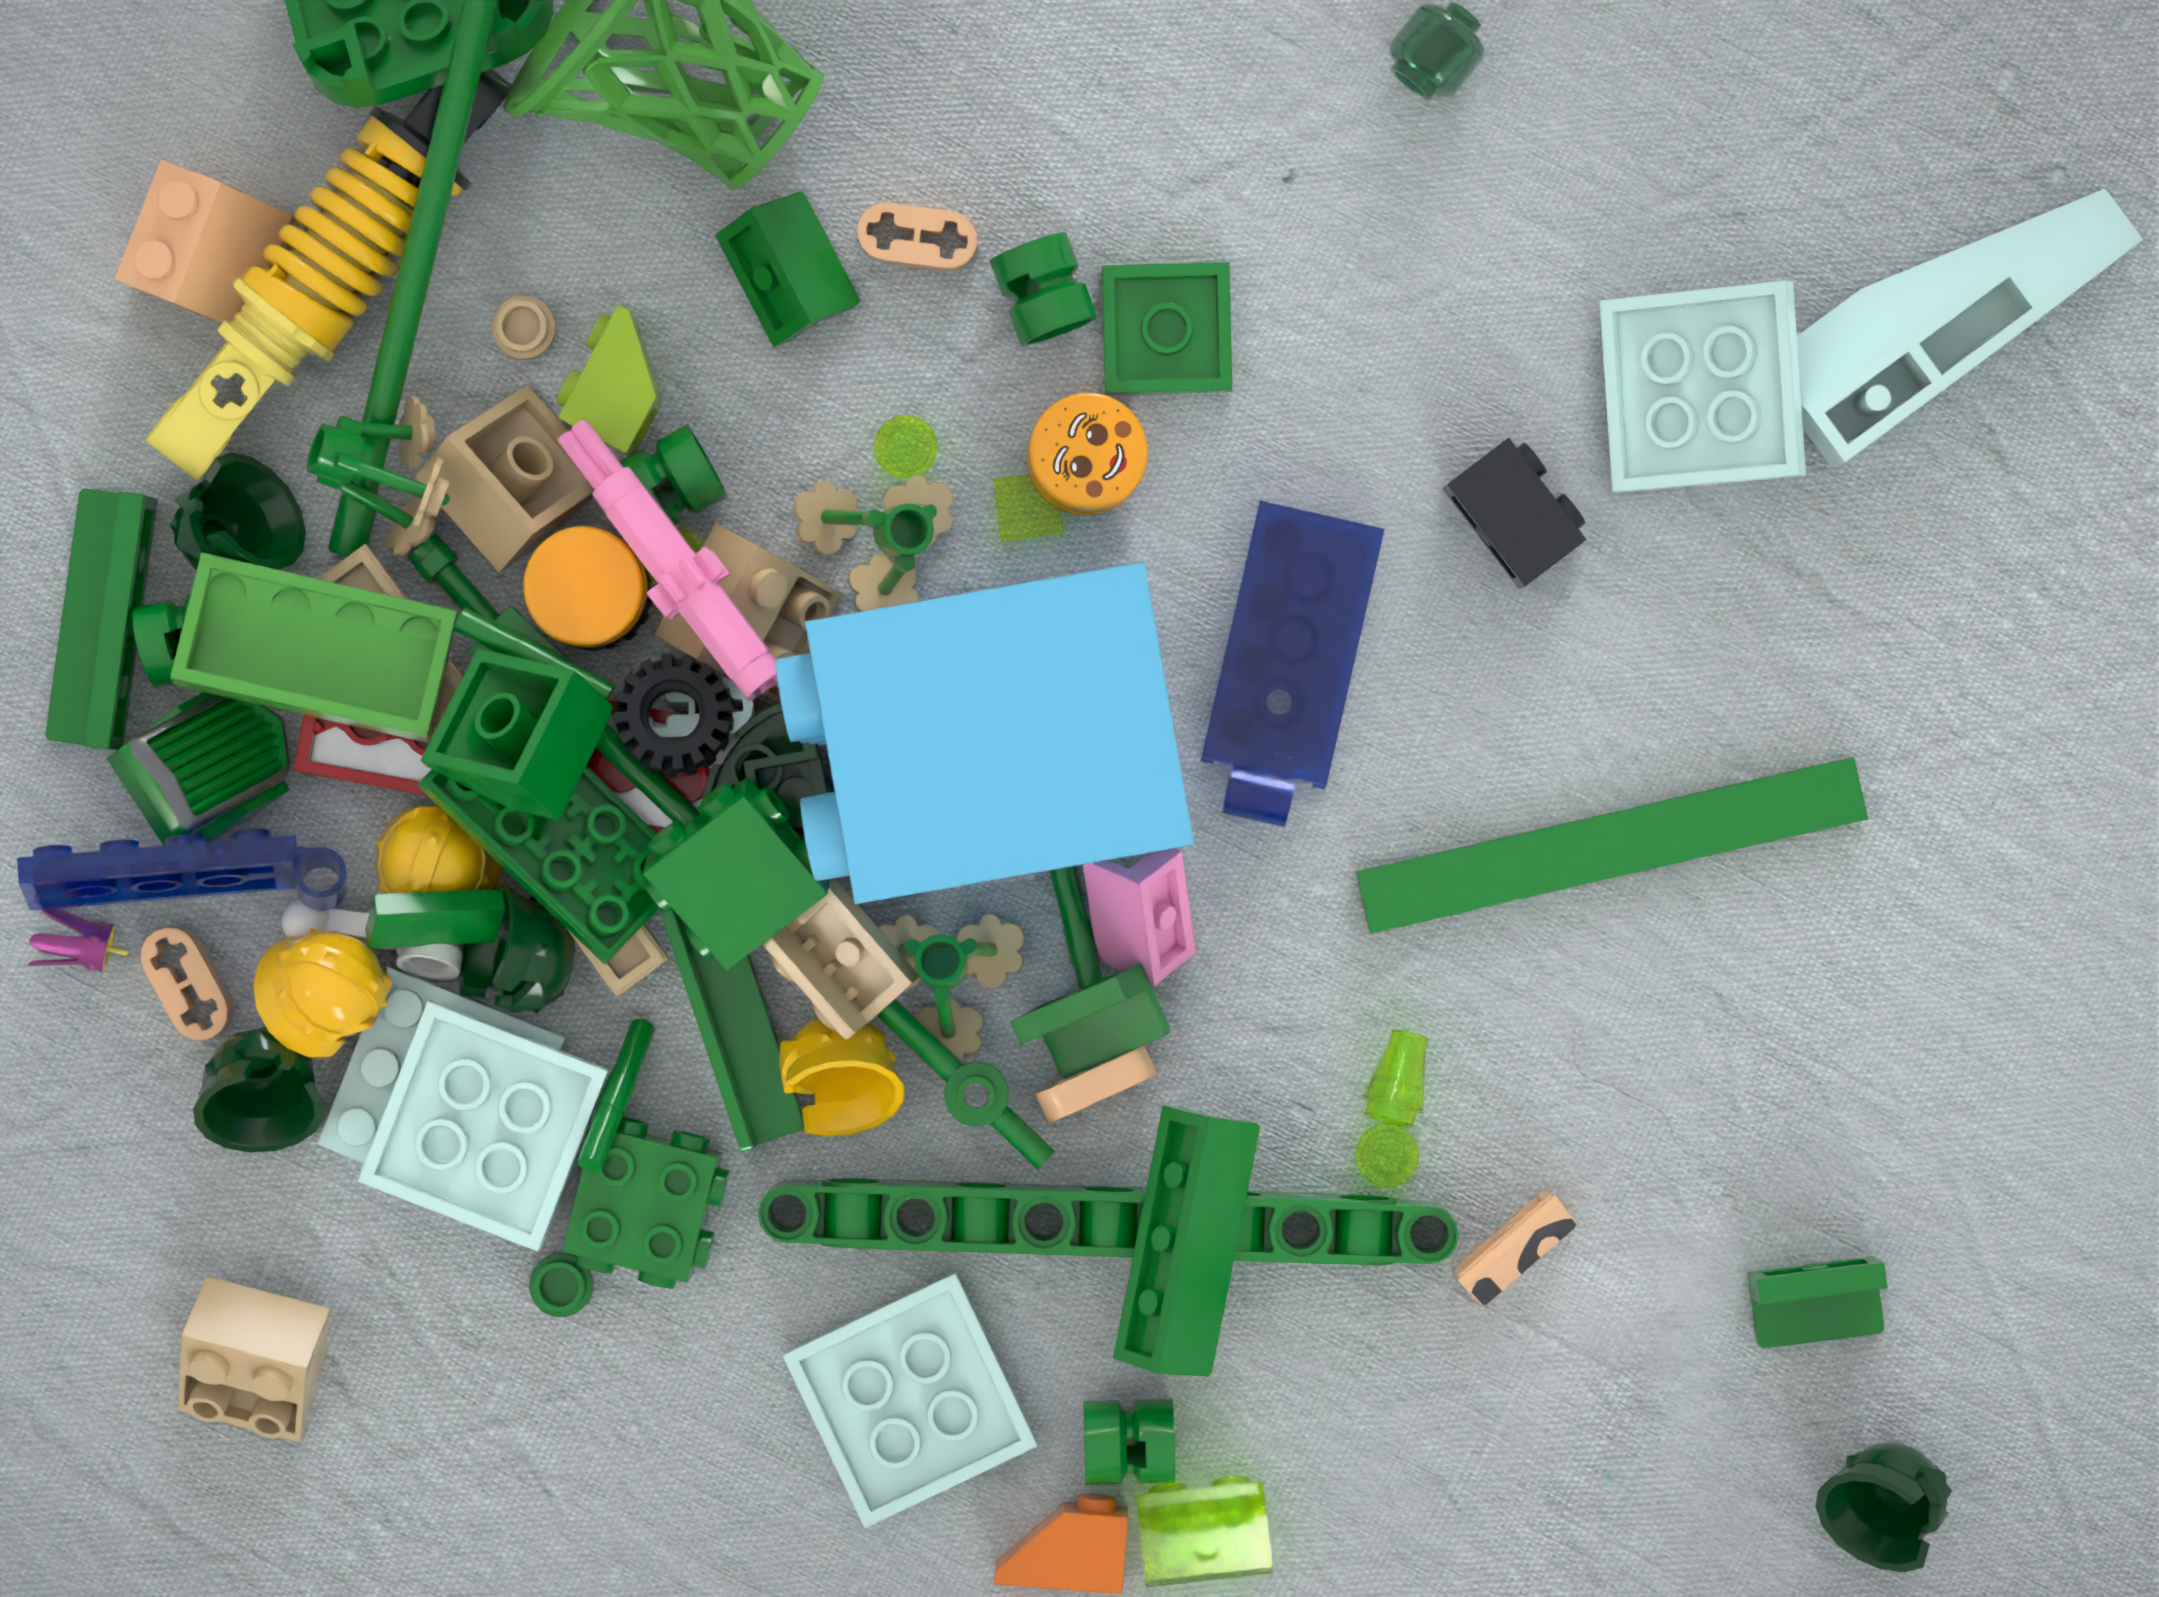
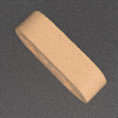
M890 202L877 203L869 207L861 215L857 225V236L863 251L872 260L885 264L941 272H957L972 262L978 249L977 233L972 222L964 215L953 211ZM883 216L894 217V224L897 229L914 232L913 241L892 240L889 250L879 249L877 238L868 235L870 226H881ZM946 225L957 226L959 238L968 240L966 249H955L952 259L942 258L939 246L921 242L922 234L940 236L944 234Z
M172 926L154 931L146 938L141 948L140 960L173 1025L181 1035L191 1040L203 1041L220 1036L228 1029L233 1020L234 1005L201 941L193 932L184 927ZM166 938L171 945L183 943L186 947L187 954L180 958V964L188 977L184 981H182L174 966L161 967L157 957L165 952L162 942ZM190 986H193L200 1000L207 1001L213 999L217 1004L218 1010L210 1015L213 1026L209 1029L203 1021L192 1023L189 1020L187 1013L195 1008L194 1001L187 990Z
M1144 1045L1072 1076L1063 1078L1035 1092L1034 1095L1046 1122L1050 1123L1141 1083L1156 1075L1157 1071Z

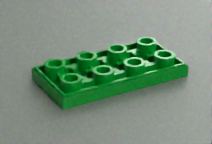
M587 766L559 821L510 809L434 770H431L418 783L417 786L604 965L660 908L647 892L644 886L646 877L643 875L648 853L651 852L647 845L657 833Z

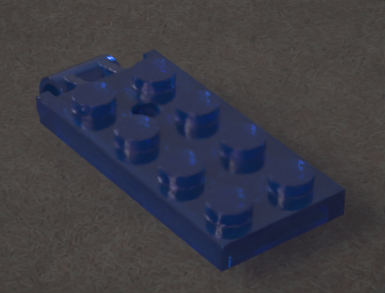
M1259 501L1200 762L1209 764L1217 761L1232 765L1222 814L1285 827L1296 780L1310 782L1312 787L1325 790L1384 535V528ZM1283 690L1289 694L1291 707L1285 714L1276 715L1268 709L1267 697L1272 691Z
M266 829L240 830L231 834L232 840L205 842V836L198 834L176 835L165 840L166 846L139 848V842L135 840H111L99 844V851L73 853L72 847L67 845H47L33 849V856L17 858L18 882L30 911L296 889L298 898L305 906L317 911H327L338 906L346 895L347 870L344 860L334 850L326 847H297L296 835L271 837V831ZM320 867L328 868L334 871L339 879L332 888L325 891H315L307 887L303 882L304 877L309 871Z

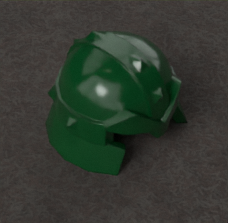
M229 453L216 457L203 476L204 480L174 499L180 506L170 523L174 532V543L195 570H197L201 552L278 570L293 565L304 551L306 529L301 509L292 492L271 468L251 456Z
M498 883L491 889L503 891L506 909L496 941L493 943L464 944L459 974L460 995L485 998L488 988L502 990L501 996H496L494 1006L514 1013L530 1010L537 1014L544 1006L564 996V990L569 983L573 969L575 940L566 927L543 905L539 904L533 896L526 899L508 885Z
M266 1026L238 1032L226 1039L216 1049L213 1057L205 1065L202 1088L198 1093L199 1097L193 1108L194 1124L206 1139L224 1148L248 1153L277 1151L299 1144L317 1131L325 1117L324 1101L315 1085L312 1057L309 1058L287 1049L268 1032Z
M1880 1443L1855 1455L1847 1456L1846 1464L1842 1470L1829 1478L1818 1490L1815 1507L1822 1527L1838 1546L1854 1558L1881 1570L1907 1572L1924 1567L1930 1544L1924 1541L1923 1538L1925 1534L1938 1530L1949 1515L1946 1507L1947 1499L1952 1490L1946 1483V1474L1935 1466L1922 1452L1900 1443Z

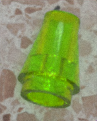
M1391 1030L1389 1042L1361 1097L1367 1101L1364 1112L1365 1116L1388 1124L1409 1128L1414 1127L1416 1115L1424 1113L1425 1057L1428 1038L1407 1031Z

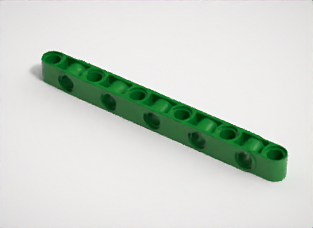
M865 1178L791 1179L781 1181L771 1187L760 1202L758 1217L760 1226L765 1234L775 1241L784 1243L821 1244L828 1247L1133 1258L1146 1188ZM1248 1191L1234 1261L1343 1265L1433 1264L1445 1260L1452 1254L1457 1246L1459 1234L1457 1224L1449 1212L1437 1202L1428 1200L1396 1199L1376 1195ZM786 1194L799 1198L806 1208L804 1223L796 1227H786L777 1222L772 1212L775 1198ZM916 1198L930 1204L935 1216L931 1227L918 1232L905 1227L899 1217L900 1206L907 1200ZM1048 1203L1059 1209L1063 1222L1058 1231L1051 1235L1043 1236L1036 1234L1029 1228L1026 1214L1036 1204ZM1294 1212H1308L1317 1220L1318 1226L1315 1235L1306 1243L1295 1244L1289 1242L1282 1235L1283 1222L1287 1216ZM1428 1215L1440 1218L1444 1223L1445 1230L1443 1238L1438 1244L1433 1247L1422 1248L1411 1242L1410 1232L1416 1220Z

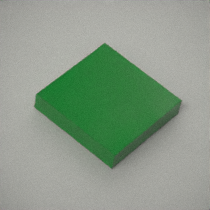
M1230 262L1102 265L1105 395L1232 392Z

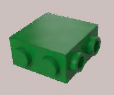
M749 777L745 778L734 788H731L728 783H724L714 789L698 805L697 809L701 813L683 827L678 822H673L661 830L647 845L651 852L648 853L643 875L646 877L644 886L654 902L665 911L673 909L688 926L686 934L695 949L706 959H711L714 956L726 971L828 894L830 879L814 880L805 838L801 839L787 823L790 816L785 805L771 789L765 787L760 791Z
M623 1117L602 1170L600 1172H591L582 1168L562 1252L576 1255L575 1265L587 1270L612 1274L614 1266L617 1265L638 1270L637 1280L661 1288L674 1289L677 1280L683 1282L690 1280L694 1274L695 1267L706 1270L715 1232L704 1230L710 1205L720 1208L722 1206L730 1170L719 1168L723 1152L709 1149L711 1139L708 1137L674 1130L672 1139L647 1134L648 1123Z

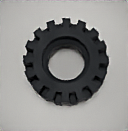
M673 654L661 655L662 660L652 663L649 658L640 663L642 669L635 674L630 671L624 678L625 686L622 691H617L615 698L617 707L616 712H614V722L627 753L634 761L640 762L644 769L652 773L655 770L663 772L664 777L676 778V773L686 772L687 776L698 773L697 768L704 764L707 767L711 766L717 761L716 755L720 750L725 751L730 742L728 738L730 730L733 731V708L722 679L719 680L714 670L706 663L702 666L696 663L694 657L683 655V659H674ZM670 692H680L690 696L699 707V721L695 729L686 737L676 740L665 739L659 736L649 724L651 706L660 696Z

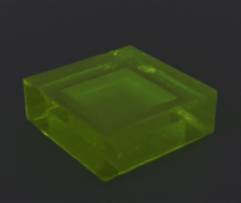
M1030 474L993 478L1001 543L1064 535L1061 510L1046 501L1038 493Z

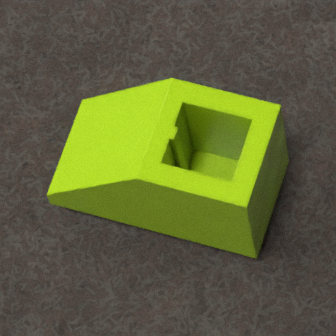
M617 304L612 316L602 313L596 321L586 343V347L593 350L582 373L575 369L570 372L558 394L556 403L563 406L558 417L560 420L573 427L575 423L585 419L586 422L591 424L606 445L630 456L637 452L663 402L637 318L630 310Z

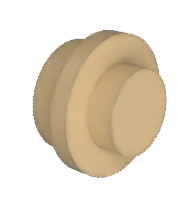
M520 295L507 299L497 308L492 319L491 328L495 343L505 354L515 359L529 360L539 357L550 348L555 339L556 321L552 311L545 303L532 296Z

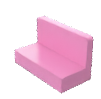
M1173 848L1148 853L1129 869L1109 860L1082 864L1098 959L1102 963L1122 971L1141 962L1150 984L1155 986L1196 953L1181 850Z

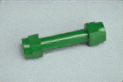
M437 534L429 537L425 543H421L409 555L408 560L427 583L436 581L462 611L466 607L493 622L500 616L455 565L459 557Z

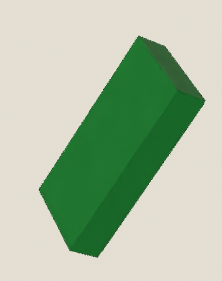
M483 889L374 895L365 927L368 949L412 947L429 944L493 943L496 941L506 909L503 891Z

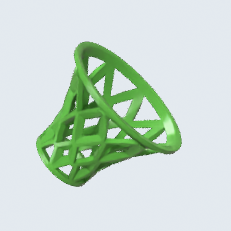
M566 0L550 22L545 36L533 47L515 77L504 102V111L512 118L520 117L526 112H535L537 118L546 115L596 123L620 132L656 141L690 159L734 191L748 183L787 141L816 98L821 88L824 74L814 65L809 64L780 36L774 27L755 9L752 0H676L696 7L702 25L670 13L667 0H644L649 19L626 17L638 0H613L603 14L586 12L594 0ZM724 13L730 17V21L750 37L751 42L730 33ZM572 32L578 43L577 46L546 79H543L558 51ZM611 35L644 37L651 50H610L606 41ZM676 36L695 42L697 44L678 40ZM681 62L721 71L726 84L690 78ZM623 67H655L658 72ZM581 70L583 75L587 77L573 79ZM780 75L788 78L789 80L784 83ZM799 90H801V92H800L798 98L796 99V101H795V103H794L792 97H793ZM566 91H596L604 100L586 101ZM634 91L672 94L673 97L636 94ZM752 113L757 114L751 124H749L747 117ZM772 119L783 120L769 139L760 147L757 139Z

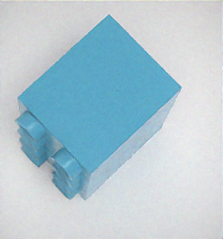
M1145 562L805 621L810 653L776 659L781 705L790 742L800 741V743L809 742L810 745H827L835 792L800 799L803 829L812 874L815 881L850 875L855 904L1194 845Z

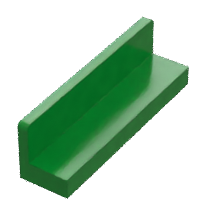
M86 488L79 492L45 733L46 738L49 740L108 750H118L124 745L137 653L132 613L134 608L141 607L144 603L158 503L156 498L141 494L120 491L114 493Z
M659 908L741 1153L754 1149L758 1144L803 1130L802 1109L796 1092L786 1094L783 1091L779 1068L780 1044L750 955L748 954L726 971L714 956L711 959H706L695 949L686 934L688 926L673 909L665 911Z
M1162 1106L1113 1359L1157 1374L1206 1377L1211 1375L1260 1131L1259 1124L1245 1120L1214 1117L1181 1107Z

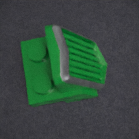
M205 692L176 706L106 758L176 865L189 860L230 829L247 822L291 790L285 782L290 771V756L284 718L263 705Z

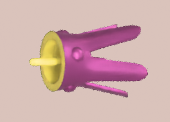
M42 902L40 903V909L44 914L82 933L83 937L42 933L33 935L29 940L30 945L37 948L40 952L74 959L35 960L29 962L27 966L81 965L85 966L87 970H96L104 973L111 952L128 955L129 951L113 946L116 930L115 924H107L104 921H87Z

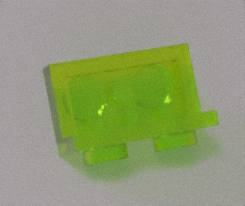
M1227 1476L1214 1480L1212 1487L1187 1490L1186 1485L1181 1483H1164L1151 1487L1148 1490V1494L1136 1496L1146 1588L1273 1573L1263 1482H1250V1479L1246 1476Z

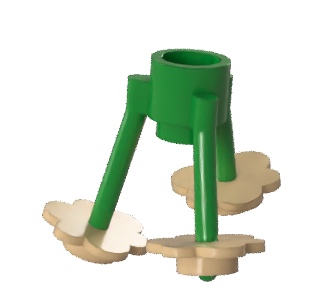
M413 395L408 396L406 399L404 415L401 416L399 425L365 423L344 416L338 418L336 427L323 423L314 436L307 459V471L318 475L317 483L340 490L395 523L388 533L385 546L399 557L405 556L411 546L417 548L421 543H425L434 529L435 517H437L441 505H447L450 501L449 495L446 494L450 481L438 477L444 459L437 458L429 482L425 485L370 464L373 447L363 443V437L401 439L399 445L401 463L408 465L410 469H418L421 464V455L430 453L435 439V424L433 417L427 415L426 405L420 403L419 398ZM365 477L413 496L408 505H404L399 509L351 480L361 482Z
M915 474L907 479L905 486H892L886 491L883 498V505L886 511L881 512L876 509L856 511L857 499L852 491L848 489H835L833 483L822 480L815 484L813 492H802L794 500L793 511L796 518L800 520L796 528V534L801 541L812 542L813 547L820 554L831 555L840 549L842 539H850L855 535L857 525L873 528L877 546L887 556L894 557V563L891 564L887 556L877 554L870 559L868 565H858L852 569L848 576V584L850 589L857 594L854 601L856 610L862 612L918 602V594L912 589L917 579L914 570V555L919 554L932 545L936 539L937 532H946L952 527L953 517L947 510L952 505L953 493L946 484L941 482L928 484L925 477Z
M994 914L984 915L980 919L979 925L967 924L959 930L956 939L948 935L939 934L938 930L931 925L922 924L918 926L917 921L911 915L898 917L894 926L890 924L878 926L920 977L907 989L916 986L921 979L925 985L934 990L937 1008L925 1007L915 1014V1018L961 1062L964 1055L977 1054L981 1048V1039L977 1034L983 1028V1016L974 1007L960 1008L959 1003L950 998V990L960 985L966 975L976 974L977 980L981 985L986 988H997L1004 984L1008 973L1019 972L1024 965V958L1019 953L1025 943L1023 929L1015 923L1002 924L1001 919Z

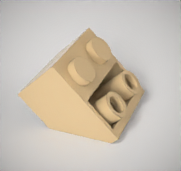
M715 523L701 549L706 546L709 550L712 549L729 571L730 575L719 582L720 586L775 659L810 653L805 621L832 617L844 593ZM681 613L673 620L663 617L654 634L655 636L694 657L696 660L706 663L713 669L727 675ZM777 682L765 691L763 695L780 703L781 699Z
M206 1276L181 1335L178 1411L192 1414L197 1419L205 1422L219 1421L253 1430L255 1433L266 1438H284L300 1443L305 1432L327 1347L330 1308Z

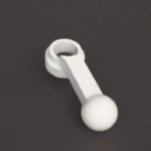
M302 897L291 902L285 909L282 916V929L286 937L305 936L310 928L318 931H338L357 938L368 946L365 927L369 913L331 909L317 898ZM429 944L424 946L381 948L394 950L398 954L397 966L402 971L419 978L443 981L454 979L460 974L463 953L458 948L459 944Z

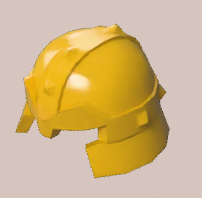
M410 804L390 820L380 839L376 842L375 869L380 884L378 889L384 894L491 889L500 882L502 866L439 806L415 808Z
M310 928L305 936L287 937L272 944L259 960L253 982L256 1009L268 1032L287 1049L309 1058L332 1057L346 1042L344 1036H352L373 1027L378 1012L387 1006L386 998L392 986L391 978L380 967L378 958L364 943L357 938L338 931H318Z
M817 1017L801 1027L791 1040L780 1043L779 1068L783 1091L786 1094L796 1092L803 1095H814L815 1105H808L802 1108L805 1133L827 1137L854 1135L878 1127L893 1117L903 1104L905 1086L893 1067L897 1056L889 1050L885 1043L886 1033L879 1031L872 1023L869 1022L849 1039H845L838 1031L828 1028Z

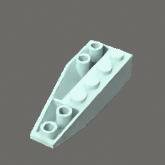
M2105 188L1860 289L1797 335L1804 431L1832 468L1847 462L2139 244L2143 238Z

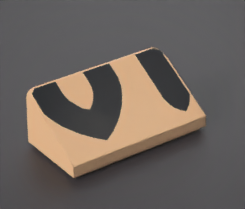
M1542 1190L1455 1266L1453 1274L1479 1304L1486 1305L1571 1232L1576 1226V1220L1551 1191Z

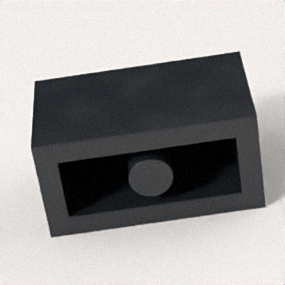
M1507 438L1442 489L1518 589H1521L1587 540L1579 530L1586 522L1576 506L1564 493L1555 498L1540 478L1547 473V470L1534 451L1525 442L1516 447L1510 438Z

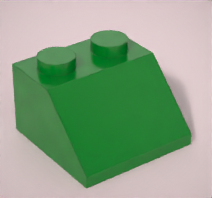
M477 648L420 761L428 768L510 809L559 821L615 707L573 669Z

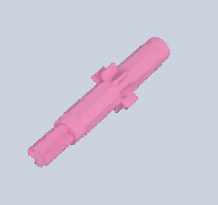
M585 419L575 423L572 429L563 433L557 441L593 487L592 496L604 510L606 516L658 583L646 594L665 618L668 617L670 620H673L681 613L748 701L763 694L778 682L776 659L720 586L719 582L730 575L729 571L713 550H709L707 546L696 554L647 488L643 486L630 467H622L591 424L586 422Z

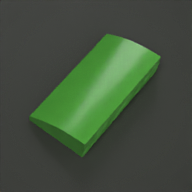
M201 552L170 679L175 686L429 743L445 679L458 612L452 609Z

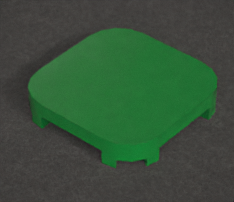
M285 0L295 39V44L292 45L316 90L336 104L362 108L382 105L444 85L464 0ZM499 0L481 72L508 64L529 53L547 32L554 14L553 0Z

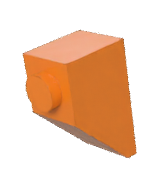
M1094 1493L1079 1494L1077 1503L1064 1502L996 1560L994 1584L1122 1594L1128 1507L1116 1506V1497Z

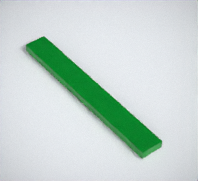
M1849 757L1355 871L1368 930L1370 934L1859 822L1867 820L1868 815L1855 758Z

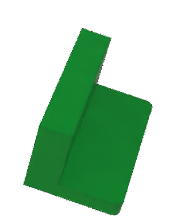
M796 192L750 208L715 234L773 348L791 342L819 321L848 311L860 303L858 294L803 192Z
M1141 962L1037 1006L1010 1021L1020 1045L1040 1036L1044 1037L1060 1075L1065 1078L1161 1039L1170 1033V1026Z
M1874 1256L1747 1272L1756 1343L1763 1349L1879 1334L1884 1330L1879 1289L1888 1288L1884 1262Z

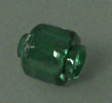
M1451 2L1446 9L1431 3L1421 5L1389 45V51L1394 61V64L1390 67L1391 72L1408 89L1425 100H1430L1433 95L1440 97L1454 95L1485 56L1483 44L1475 34L1481 27V24L1469 11L1455 2Z

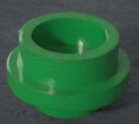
M568 1253L551 1254L534 1267L529 1279V1292L533 1302L542 1312L554 1317H568L582 1310L589 1302L594 1287L593 1276L590 1270L575 1265L577 1256Z

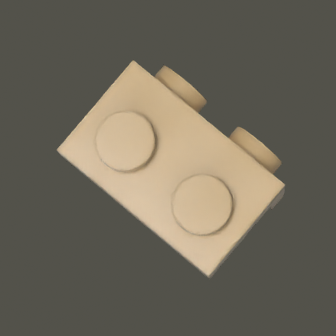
M836 879L829 883L828 894L763 943V946L771 954L770 958L776 970L787 980L795 982L813 1002V1009L820 1021L828 1028L838 1031L845 1039H849L867 1025L920 978L916 970L863 909L854 903V899Z

